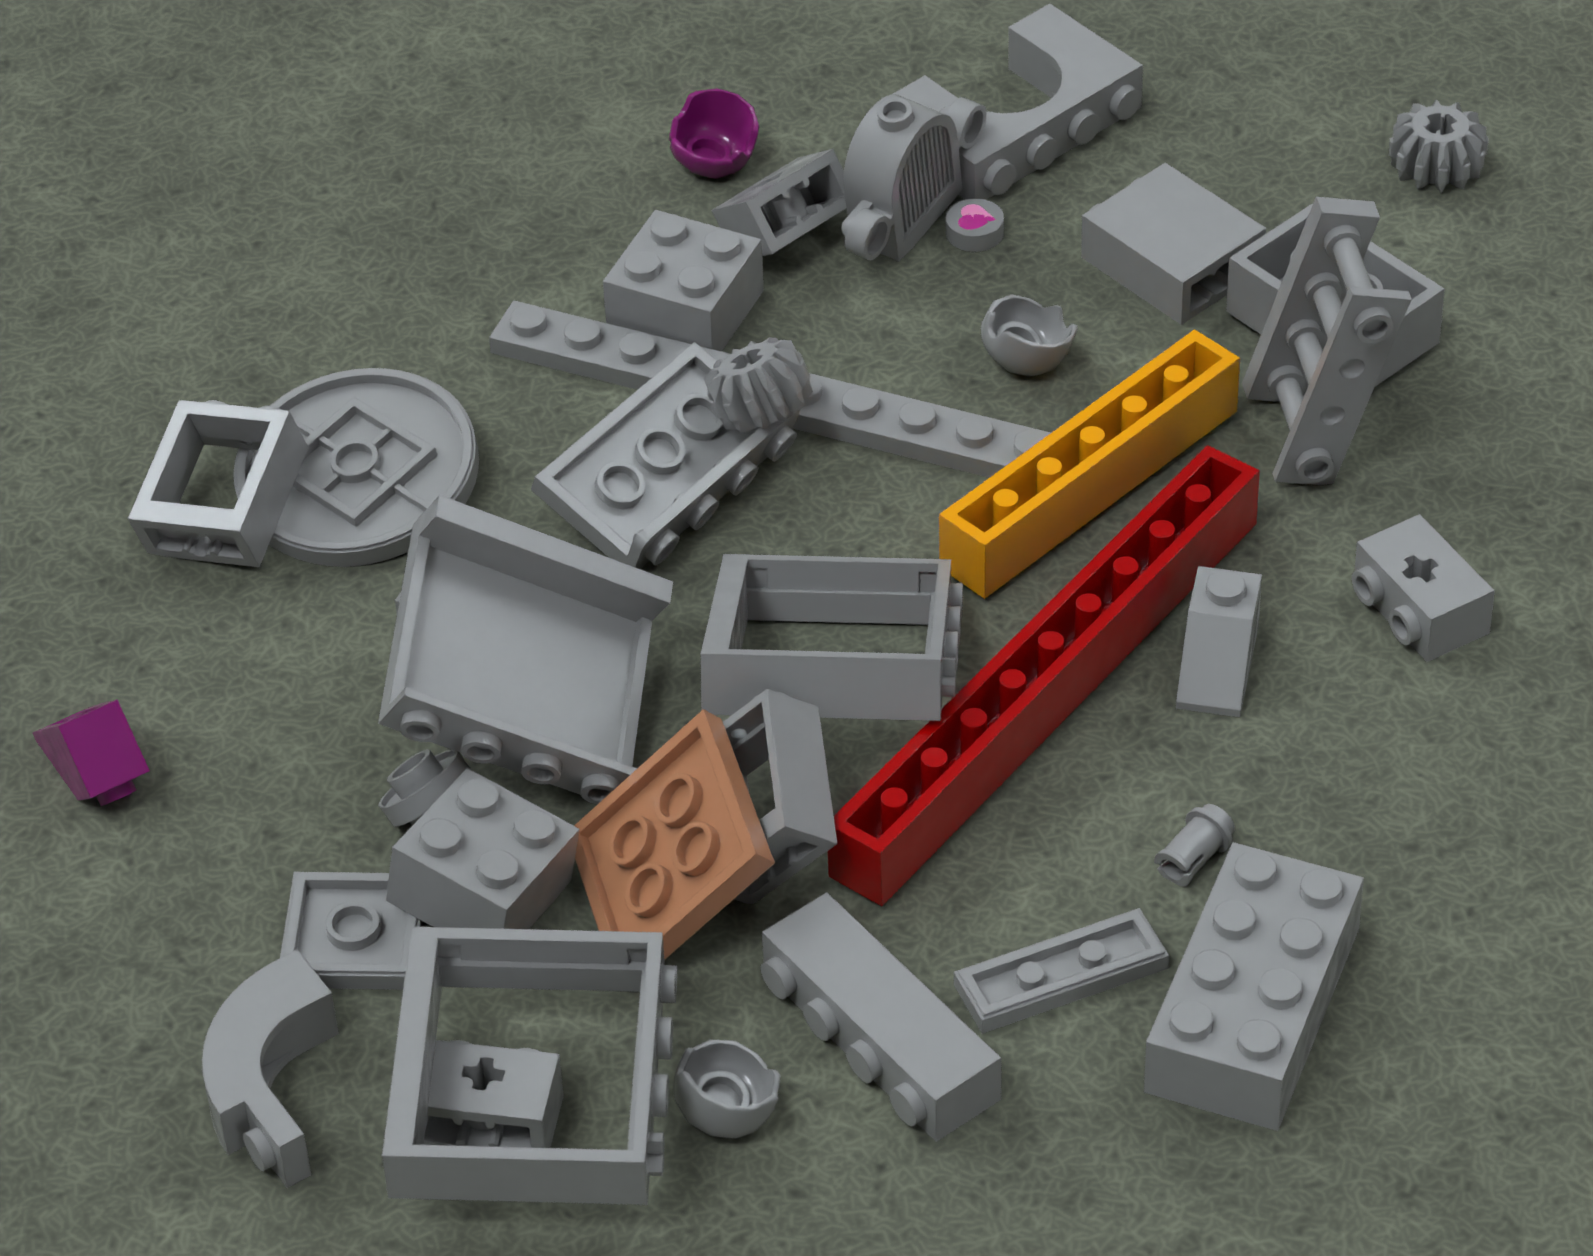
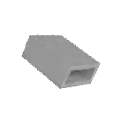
M1163 163L1145 176L1135 179L1129 186L1104 202L1094 205L1088 212L1082 215L1081 258L1182 325L1227 295L1229 258L1265 235L1266 228L1167 163Z

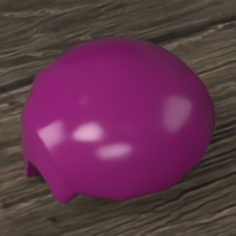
M718 88L695 91L689 94L682 110L677 116H674L671 123L669 141L671 142L670 150L674 158L691 173L714 179H720L740 171L752 156L759 133V123L755 109L739 94Z

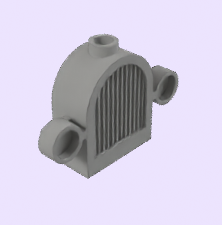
M891 94L880 99L868 111L853 136L846 156L843 173L848 216L843 221L841 230L845 236V248L848 252L867 260H873L880 254L900 261L916 245L963 190L959 148H971L980 138L987 118L985 106L964 97H959L951 105L943 107L938 112L900 95Z

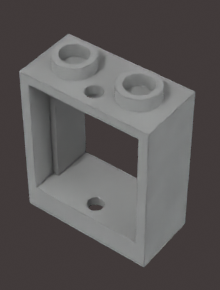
M179 400L128 517L147 553L172 558L260 567L308 450V446L290 411L274 406L256 408L228 405L216 400L206 402ZM204 445L258 450L234 509L180 504V500Z
M766 689L755 696L749 703L723 722L748 792L747 775L767 760L770 762L775 808L759 819L775 864L734 899L746 904L756 903L837 844L818 706L770 689Z

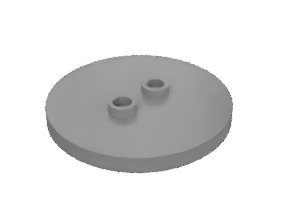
M386 368L341 371L300 385L270 405L290 411L308 446L305 458L269 543L271 547L293 558L325 566L351 567L373 564L405 554L409 550L413 524L439 495L466 504L475 486L479 470V452L471 420L463 406L450 392L427 378L401 370ZM238 449L233 473L237 498L240 496L258 450Z

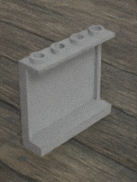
M439 495L413 524L378 724L400 731L403 736L410 740L432 742L460 752L470 761L485 764L492 763L520 773L530 782L552 784L580 794L590 803L599 804L637 769L632 767L652 621L670 604L673 581Z

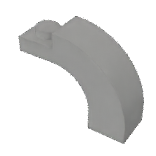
M298 950L258 970L230 994L212 1020L204 1042L202 1056L203 1078L213 1126L225 1152L229 1155L246 1146L255 1165L261 1171L271 1167L286 1188L311 1176V1169L304 1133L270 1090L271 1085L281 1069L292 1059L338 1035L332 992Z

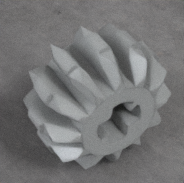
M1435 99L1433 105L1429 107L1413 103L1410 113L1398 114L1397 121L1393 126V136L1390 138L1389 143L1391 165L1398 169L1399 180L1414 179L1417 190L1425 187L1428 183L1436 184L1435 186L1440 193H1442L1448 183L1464 189L1469 178H1479L1480 171L1484 167L1485 155L1488 149L1486 127L1479 123L1477 112H1462L1459 102L1451 106H1442Z
M771 337L761 343L751 341L742 349H732V354L727 358L717 360L713 365L714 369L710 370L704 378L709 402L716 417L722 421L725 429L738 430L740 433H748L756 427L766 430L771 423L785 421L789 413L799 411L804 406V400L808 399L813 392L807 366L801 353L796 351L792 341L778 340Z

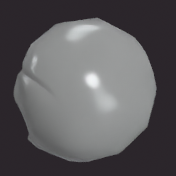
M1011 294L992 302L982 321L981 337L989 355L1009 373L1029 377L1053 371L1059 365L1072 346L1078 326L1076 324H1071L1068 328L1065 326L1062 308L1059 305L1043 308L1041 304L1031 298Z
M710 1039L693 1048H686L674 1076L675 1102L686 1121L709 1136L729 1139L739 1138L754 1133L769 1119L779 1099L780 1073L777 1070L768 1069L766 1063L757 1053L737 1041Z

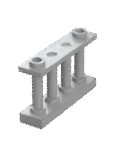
M1327 197L1315 198L1242 381L1247 399L1280 402L1290 430L1272 473L1275 482L1312 485L1334 483L1412 299L1409 291L1373 288L1364 265L1363 258L1380 219L1373 201Z

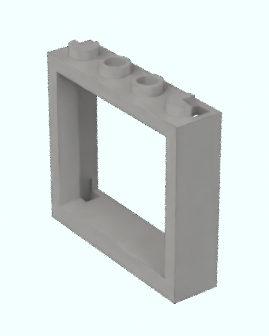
M723 554L701 650V711L704 709L713 715H733L755 696L766 689H770L818 706L820 718L940 721L943 697H955L958 647L960 645L961 620L963 617V583H951V559ZM748 620L928 625L925 654L742 649Z
M411 927L382 1153L388 1198L648 1205L650 1176H663L664 1133L653 1132L654 1117H667L669 1102L668 1074H658L659 1059L671 1060L673 1050V1017H662L663 1003H676L677 966L665 965L663 932ZM442 987L640 992L627 1150L423 1145Z

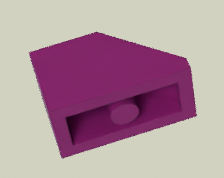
M118 699L90 706L32 733L38 745L77 800L90 799L96 796L100 806L106 805L136 791L137 789L132 779L150 771Z

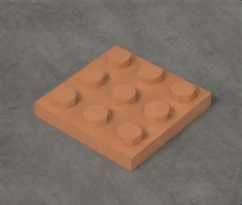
M704 709L574 825L580 829L575 860L598 930L663 932L664 960L775 864L723 721Z

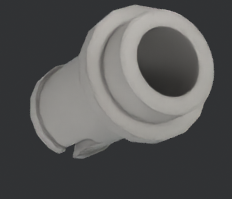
M1206 804L1202 808L1195 807L1190 810L1186 815V826L1164 849L1155 855L1154 862L1160 865L1157 870L1163 877L1181 887H1185L1216 851L1222 853L1231 846L1235 825L1231 817L1216 805Z

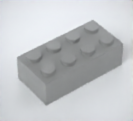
M1232 842L1146 1041L1144 1093L1278 1131L1358 933L1364 877Z

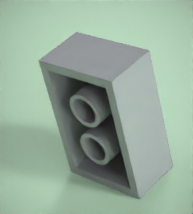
M1313 204L1229 258L1226 312L1259 334L1263 331ZM1370 241L1363 262L1373 288L1409 291L1412 299L1376 382V387L1440 342L1445 288Z

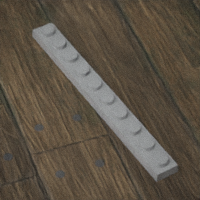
M514 300L489 337L490 351L493 354L637 390L691 345ZM701 347L716 361L731 355L730 353ZM809 373V381L813 392L808 399L804 400V406L800 409L793 429L988 478L1050 434V432L811 373Z

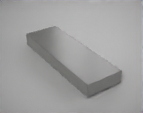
M1137 908L955 971L954 986L983 1034L1169 969V954L1141 909Z

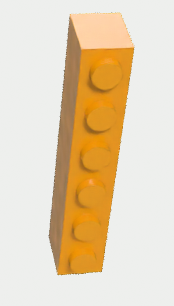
M1194 329L939 514V559H951V576L982 598H987L1235 414L1238 406L1240 357Z

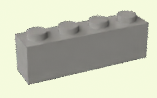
M827 892L762 931L764 963L761 964V973L768 988L780 999L788 996L803 1011L808 1026L819 1039L826 1041L830 1038L846 1053L849 1065L865 1083L874 1081L890 1097L895 1112L907 1125L914 1126L918 1124L937 1142L1001 1100V1057Z

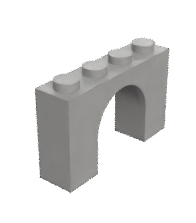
M1050 3L1009 26L1008 69L1051 99L1036 108L1022 112L994 113L986 111L985 127L978 141L971 148H959L963 187L959 196L965 200L973 198L987 200L993 195L1003 194L1013 183L1037 169L1041 170L1048 167L1055 158L1079 144L1088 143L1097 133L1120 119L1126 120L1130 118L1137 109L1141 108L1143 65ZM925 75L893 93L938 112L943 107L951 105L957 99L956 96Z

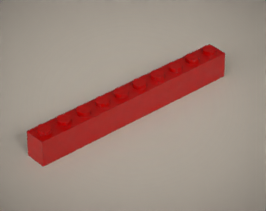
M1209 445L1190 461L942 708L940 721H929L834 815L837 844L827 851L828 877L874 903L883 906L1193 590L1198 566L1214 568L1257 524L1260 470Z

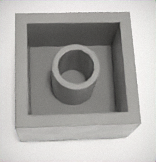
M654 210L603 280L606 323L689 344L695 342L701 347L722 352L764 291L761 239Z
M466 768L392 847L386 901L432 927L530 929L571 881L580 829Z

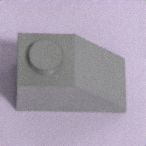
M1198 566L1188 610L1176 709L1240 717L1259 627L1262 574Z

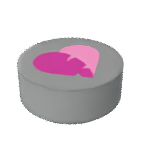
M966 199L955 203L947 211L946 237L956 248L964 251L980 252L989 250L1001 242L1004 236V214L995 203L985 199Z

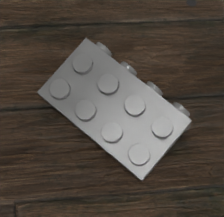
M693 342L538 473L534 478L531 491L609 558L641 569L649 561L654 565H658L674 550L679 542V535L685 529L691 526L694 530H698L713 516L719 506L718 500L730 491L734 496L741 493L756 476L759 464L767 457L774 462L786 453L797 437V433L792 429L800 410L789 413L785 421L771 423L766 430L756 427L748 433H740L738 430L725 429L722 421L716 417L711 407L704 380L709 371L714 369L713 365L716 360L698 344Z

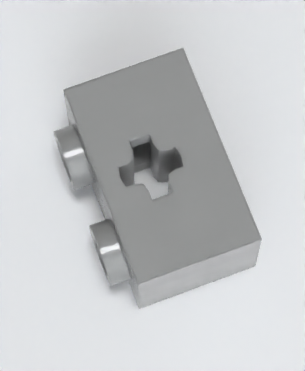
M833 149L798 157L712 209V212L720 228L761 239L762 256L770 255L846 209L843 185L844 170Z
M1420 514L1357 542L1352 584L1358 598L1367 606L1373 605L1389 622L1391 630L1398 641L1404 645L1410 644L1426 662L1490 633L1495 590Z
M436 1040L423 1145L550 1148L564 1097L559 1054L540 1052L532 1048L511 1049L476 1045L462 1040Z

